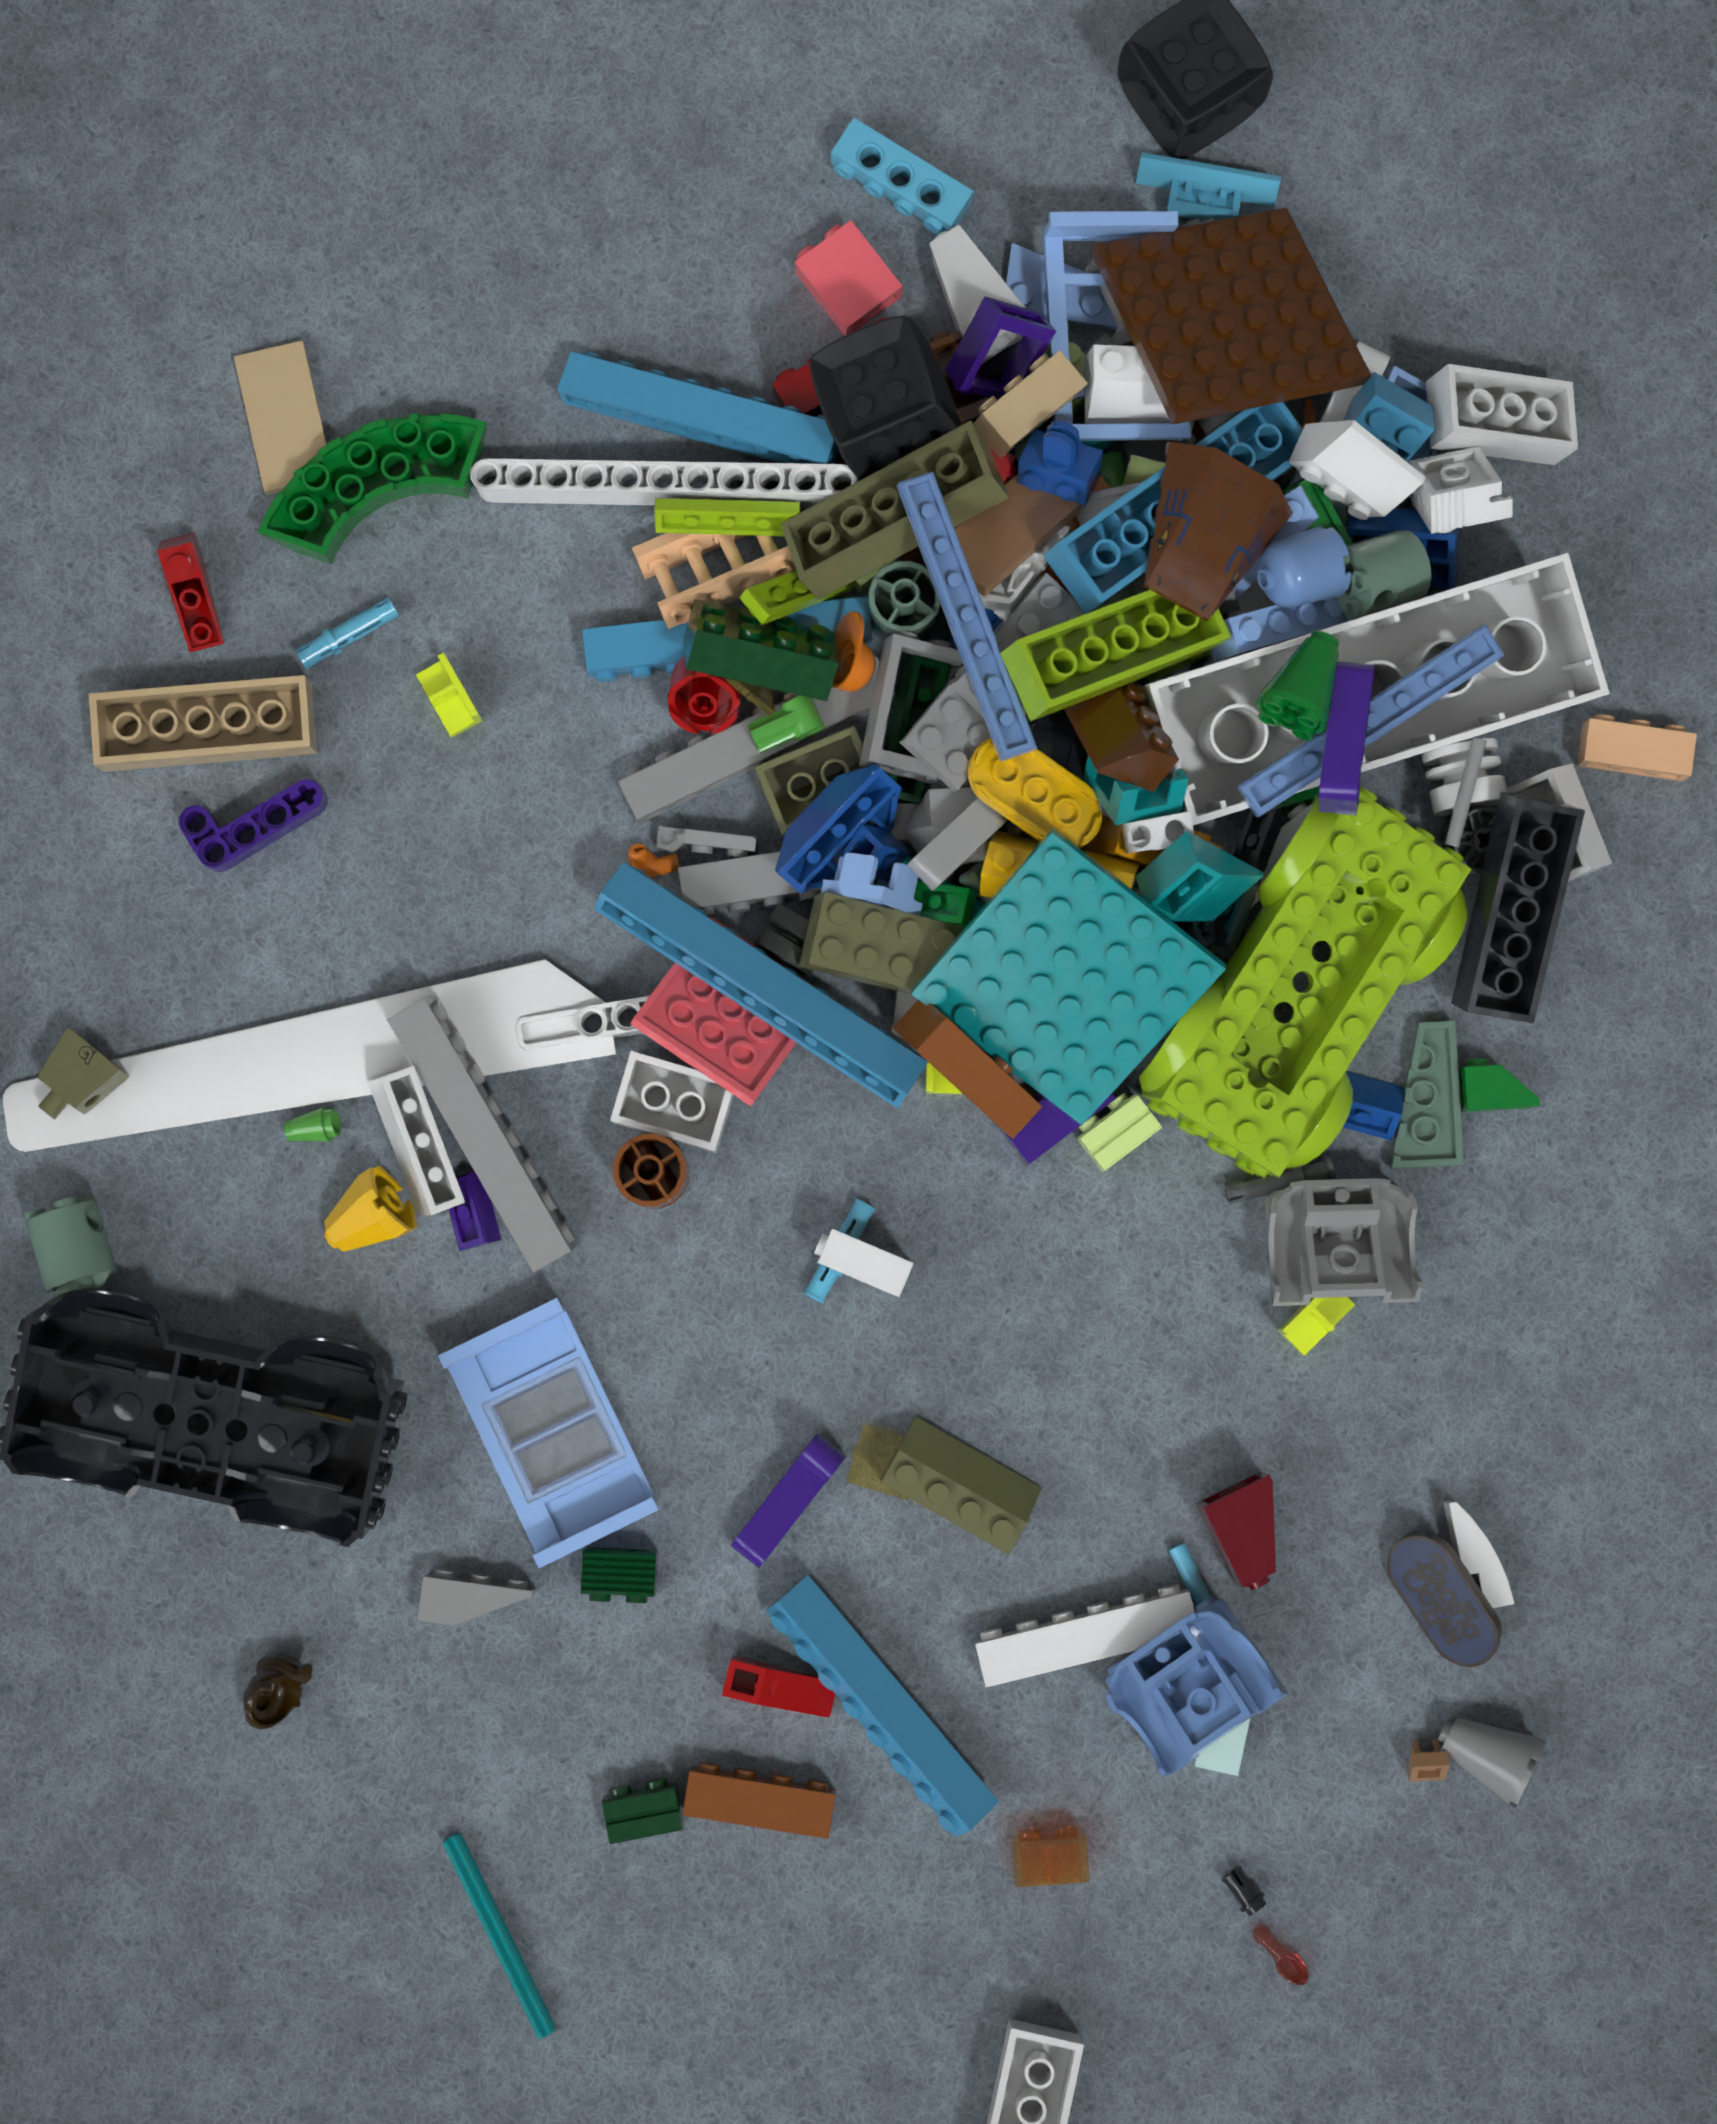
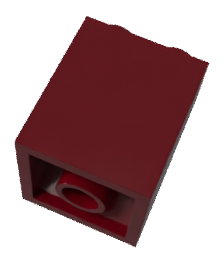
M1260 1471L1195 1503L1234 1583L1242 1588L1249 1587L1250 1590L1257 1589L1270 1582L1268 1576L1276 1572L1273 1481L1269 1474Z

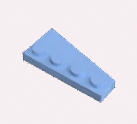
M1012 243L1006 284L1026 309L1041 313L1047 320L1044 255ZM1064 264L1065 274L1084 273L1082 270ZM1065 286L1067 324L1116 331L1115 329L1118 326L1099 286Z

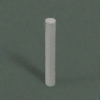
M1476 737L1472 738L1445 840L1447 845L1455 847L1460 845L1487 740Z

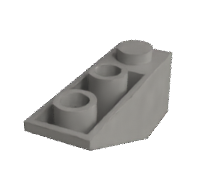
M435 1568L433 1574L423 1576L417 1621L454 1626L532 1597L536 1592V1588L528 1587V1581L523 1579L506 1578V1584L491 1582L492 1576L470 1573V1579L455 1577L456 1571Z

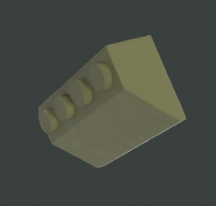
M916 1416L879 1479L881 1483L1010 1555L1028 1523L1042 1489Z

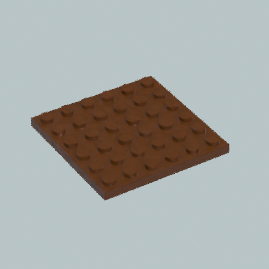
M1287 208L1176 228L1174 232H1154L1101 242L1093 246L1091 254L1172 425L1361 386L1371 377V373Z

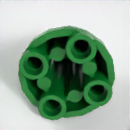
M1313 631L1311 636L1307 637L1259 693L1256 704L1260 710L1258 715L1260 721L1269 726L1281 725L1292 730L1296 737L1305 741H1312L1315 734H1321L1325 730L1329 719L1335 671L1339 657L1337 649L1339 641L1335 637L1323 631Z

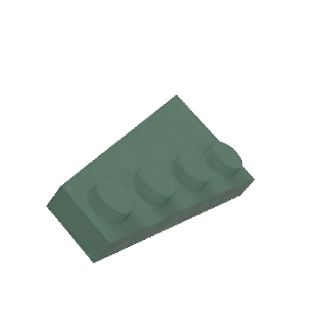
M1456 1021L1419 1022L1416 1026L1404 1089L1403 1112L1397 1126L1389 1169L1464 1165Z

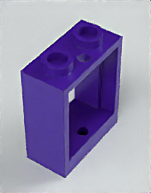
M984 296L945 372L954 382L953 387L958 392L966 396H972L973 393L984 398L994 396L999 400L1006 394L1003 388L1018 375L1025 379L1032 373L1029 367L1044 355L1056 330L1039 312ZM1000 329L1022 335L1023 337L999 381L976 375Z

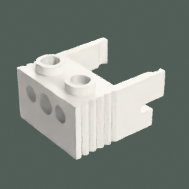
M1479 446L1448 452L1443 455L1439 454L1437 456L1424 457L1423 459L1409 460V464L1426 477L1424 483L1410 494V499L1431 534L1436 532L1448 533L1457 527L1462 528L1463 526L1467 527L1513 517V498L1511 496L1490 499L1492 496L1502 494V481Z

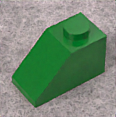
M1489 1059L1468 1060V1067L1458 1069L1461 1112L1526 1109L1540 1106V1099L1502 1065H1490Z

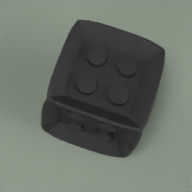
M1181 0L1146 23L1123 45L1117 67V76L1128 101L1160 147L1170 157L1185 159L1209 146L1248 119L1265 102L1272 84L1273 71L1262 46L1230 0Z
M908 316L891 317L866 326L826 345L809 359L811 378L828 429L838 445L843 460L859 481L962 425L949 386L935 360L933 350L919 327Z

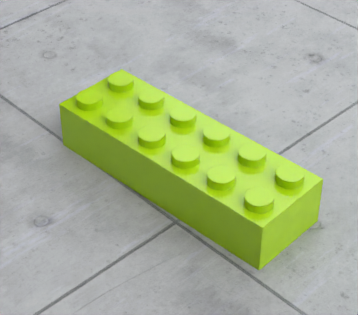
M1148 590L1018 639L1002 651L1000 655L1031 722L1213 651L1230 639L1231 635L1219 608L1208 621H1204L1157 593Z

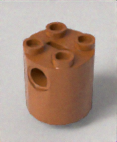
M641 1134L629 1139L618 1150L613 1162V1178L618 1191L628 1201L646 1209H662L674 1204L684 1194L690 1180L689 1164L684 1153L670 1139L658 1134ZM659 1166L658 1173L647 1180L643 1179L644 1175Z

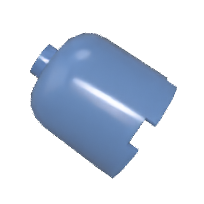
M1319 526L1275 540L1267 545L1260 555L1257 581L1267 597L1273 603L1284 608L1338 597L1348 590L1351 581V572L1345 573L1343 557L1349 555V552L1342 537L1332 527L1324 529Z

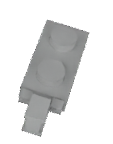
M659 826L657 848L675 853L682 846L692 845L691 852L713 854V848L727 849V856L741 858L748 857L749 852L757 853L759 840L752 836Z

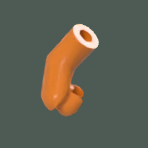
M641 843L633 844L628 850V861L631 866L642 870L650 878L676 872L678 867H680L676 853L658 858Z

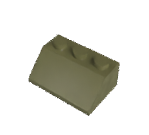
M855 726L753 768L781 834L786 833L787 828L837 776L865 768L859 766L863 745Z

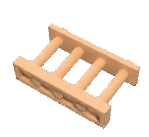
M665 533L632 547L644 579L646 580L656 575L666 599L657 602L669 630L689 621L694 600L705 601L712 599L726 605L740 599L746 588L795 571L796 567L789 547L786 546L778 550L772 536H756L765 556L745 564L734 541L748 535ZM721 547L732 570L712 578L701 555ZM689 562L699 585L679 593L669 569Z

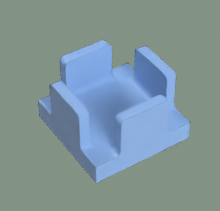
M846 853L839 858L835 880H823L821 893L828 892L918 916L921 914L923 904L914 900L918 876L909 866L903 863H894L890 881L878 879L877 885H874L878 858L872 855Z

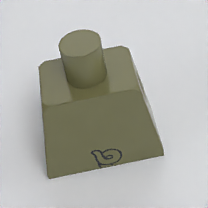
M68 1027L38 1075V1078L52 1089L38 1107L54 1120L68 1104L82 1114H86L125 1082L129 1076L82 1036Z

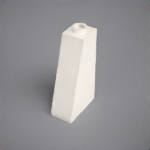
M959 224L949 231L941 232L929 243L934 268L956 330L961 332L962 337L984 296L1025 308ZM1000 329L982 364L1021 340L1023 336Z

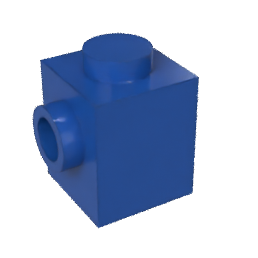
M862 824L842 853L844 855L846 853L877 857L878 865L875 878L890 881L894 863H903L910 852L890 831Z

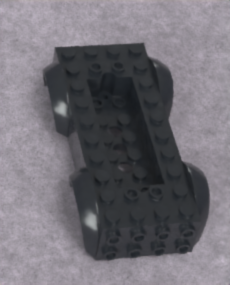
M85 1288L60 1294L26 1315V1318L21 1319L17 1331V1339L21 1340L19 1354H15L10 1369V1374L15 1376L13 1387L8 1390L3 1406L4 1411H7L8 1414L6 1424L0 1428V1460H4L12 1474L39 1476L79 1483L112 1491L130 1499L141 1487L227 1505L234 1522L266 1525L302 1532L340 1543L339 1546L349 1547L358 1538L363 1539L370 1529H375L377 1520H382L386 1499L381 1498L384 1486L389 1485L393 1472V1464L388 1463L392 1449L396 1450L401 1431L395 1425L399 1414L403 1415L408 1393L402 1392L404 1381L389 1378L379 1358L369 1349L341 1338L323 1335H302L277 1341L266 1350L170 1330L162 1309L154 1302L140 1295L108 1288ZM165 1403L173 1407L175 1419L172 1423L162 1424L157 1421L154 1412L159 1404ZM200 1413L206 1416L209 1421V1428L206 1432H198L192 1427L191 1417L193 1414ZM238 1419L246 1424L247 1435L244 1439L234 1440L228 1435L227 1425L231 1420Z

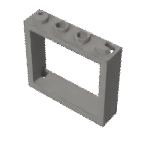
M907 631L897 632V634H892L883 641L859 766L868 767L877 764L886 773L949 788L917 758L883 750L882 746L901 652L919 655L959 667L963 662L959 651L952 649V644L949 642L931 640L929 643L917 640V634ZM968 778L960 788L971 787Z

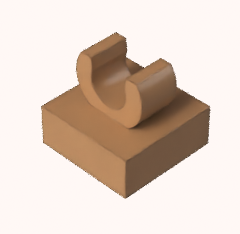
M1432 1739V1752H1422L1419 1748L1418 1740H1413L1411 1755L1407 1765L1409 1782L1446 1780L1450 1766L1448 1751L1440 1752L1441 1746L1437 1739Z

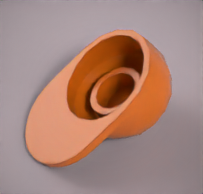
M851 611L840 620L834 632L839 665L832 687L844 692H854L862 689L872 679L876 668L873 651L863 642V617L860 613Z

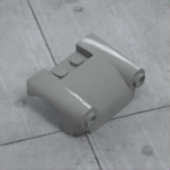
M1379 1178L1303 1180L1291 1182L1289 1187L1273 1191L1263 1202L1272 1306L1309 1305L1311 1298L1381 1296L1382 1303L1419 1302L1423 1284L1418 1273L1415 1255V1222L1418 1205L1414 1194H1408L1404 1189L1390 1184L1391 1180Z

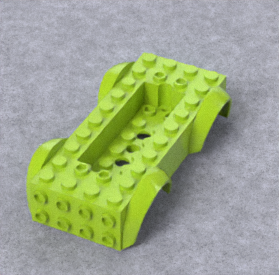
M1360 787L1356 816L1319 812V794L1315 795L1312 800L1313 805L1295 836L1268 876L1260 884L1257 893L1263 907L1228 961L1226 970L1179 1019L1157 1054L1139 1076L1143 1090L1140 1095L1150 1101L1147 1105L1148 1108L1163 1117L1169 1116L1175 1120L1178 1119L1179 1122L1176 1125L1178 1128L1193 1137L1197 1135L1203 1139H1208L1205 1144L1208 1148L1221 1156L1226 1154L1233 1159H1237L1235 1165L1252 1176L1256 1174L1265 1178L1266 1175L1280 1178L1285 1169L1306 1165L1331 1145L1342 1130L1353 1103V1088L1346 1072L1347 1068L1397 988L1417 982L1435 971L1453 951L1465 928L1468 916L1467 903L1461 890V885L1470 873L1471 868L1462 863L1464 858L1450 848L1445 847L1442 849L1433 842L1435 837L1422 828L1416 827L1414 829L1406 824V817L1402 813L1391 807L1383 808L1375 802L1377 797ZM1318 941H1325L1331 949L1330 957L1324 962H1318L1312 956V948ZM1302 971L1307 975L1309 983L1303 992H1298L1293 986V978L1298 972ZM1280 1002H1287L1293 1010L1291 1019L1286 1023H1279L1274 1017V1008Z

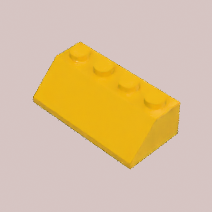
M996 831L989 843L981 871L979 895L992 898L1040 841ZM1082 850L1133 890L1139 868L1138 862Z

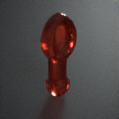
M1264 1925L1255 1927L1252 1933L1255 1942L1261 1944L1275 1959L1277 1971L1282 1978L1294 1985L1302 1986L1306 1984L1309 1979V1971L1303 1958L1294 1951L1286 1950L1271 1934L1272 1931Z

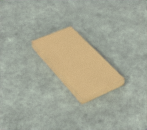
M303 340L233 356L262 485L266 495L281 492L294 476L293 473L299 467L302 468L311 458L318 454L319 449L327 444Z

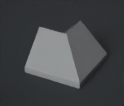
M971 787L959 788L956 791L950 788L929 789L903 830L917 854L978 798ZM987 840L961 865L985 861L989 841Z

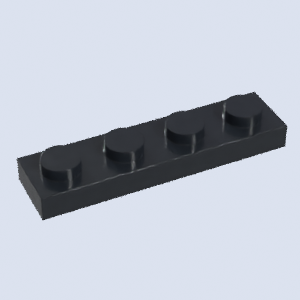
M1272 808L1260 817H1255L1250 809L1233 856L1262 871L1264 874L1286 813L1277 808ZM1262 878L1212 921L1215 940L1211 943L1212 945L1236 949Z

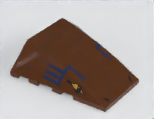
M1168 442L1164 455L1167 457L1165 471L1161 474L1159 488H1162L1160 502L1154 517V522L1156 523L1155 533L1150 541L1143 586L1202 620L1208 621L1293 512L1277 483L1219 449Z

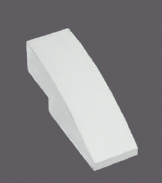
M1452 1500L1443 1501L1452 1547L1469 1573L1473 1574V1579L1492 1608L1514 1604L1504 1569L1485 1534L1457 1502Z

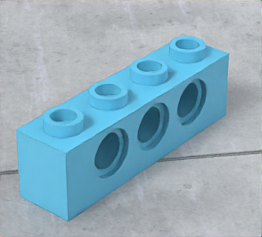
M854 117L831 151V164L839 176L846 180H851L853 177L863 183V188L870 195L879 199L884 196L894 202L893 207L898 212L907 217H911L913 214L924 221L923 225L936 235L957 226L973 202L974 191ZM873 157L879 161V164L868 168L861 162L865 158ZM901 175L905 176L909 182L904 186H897L891 180L895 176ZM926 194H934L939 198V201L935 204H926L921 200V197Z

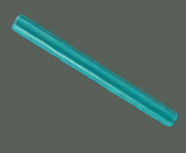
M452 1834L445 1838L443 1846L537 2038H545L555 2031L554 2021L462 1834Z

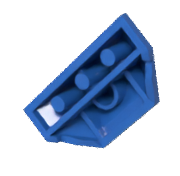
M877 764L837 776L787 828L775 868L777 874L800 894L808 892L809 889L821 888L824 879L835 880L839 858L844 856L842 852L862 824L887 831L893 829L901 787Z

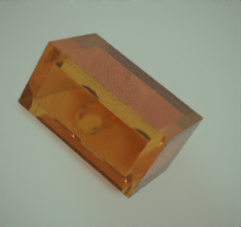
M1076 1826L1055 1828L1056 1834L1042 1835L1040 1829L1019 1830V1836L1011 1837L1015 1886L1028 1887L1090 1882L1087 1837L1085 1833L1078 1832Z

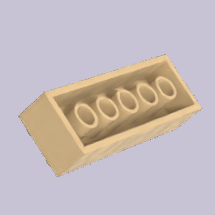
M306 675L89 693L93 765L103 772L318 754L313 685Z

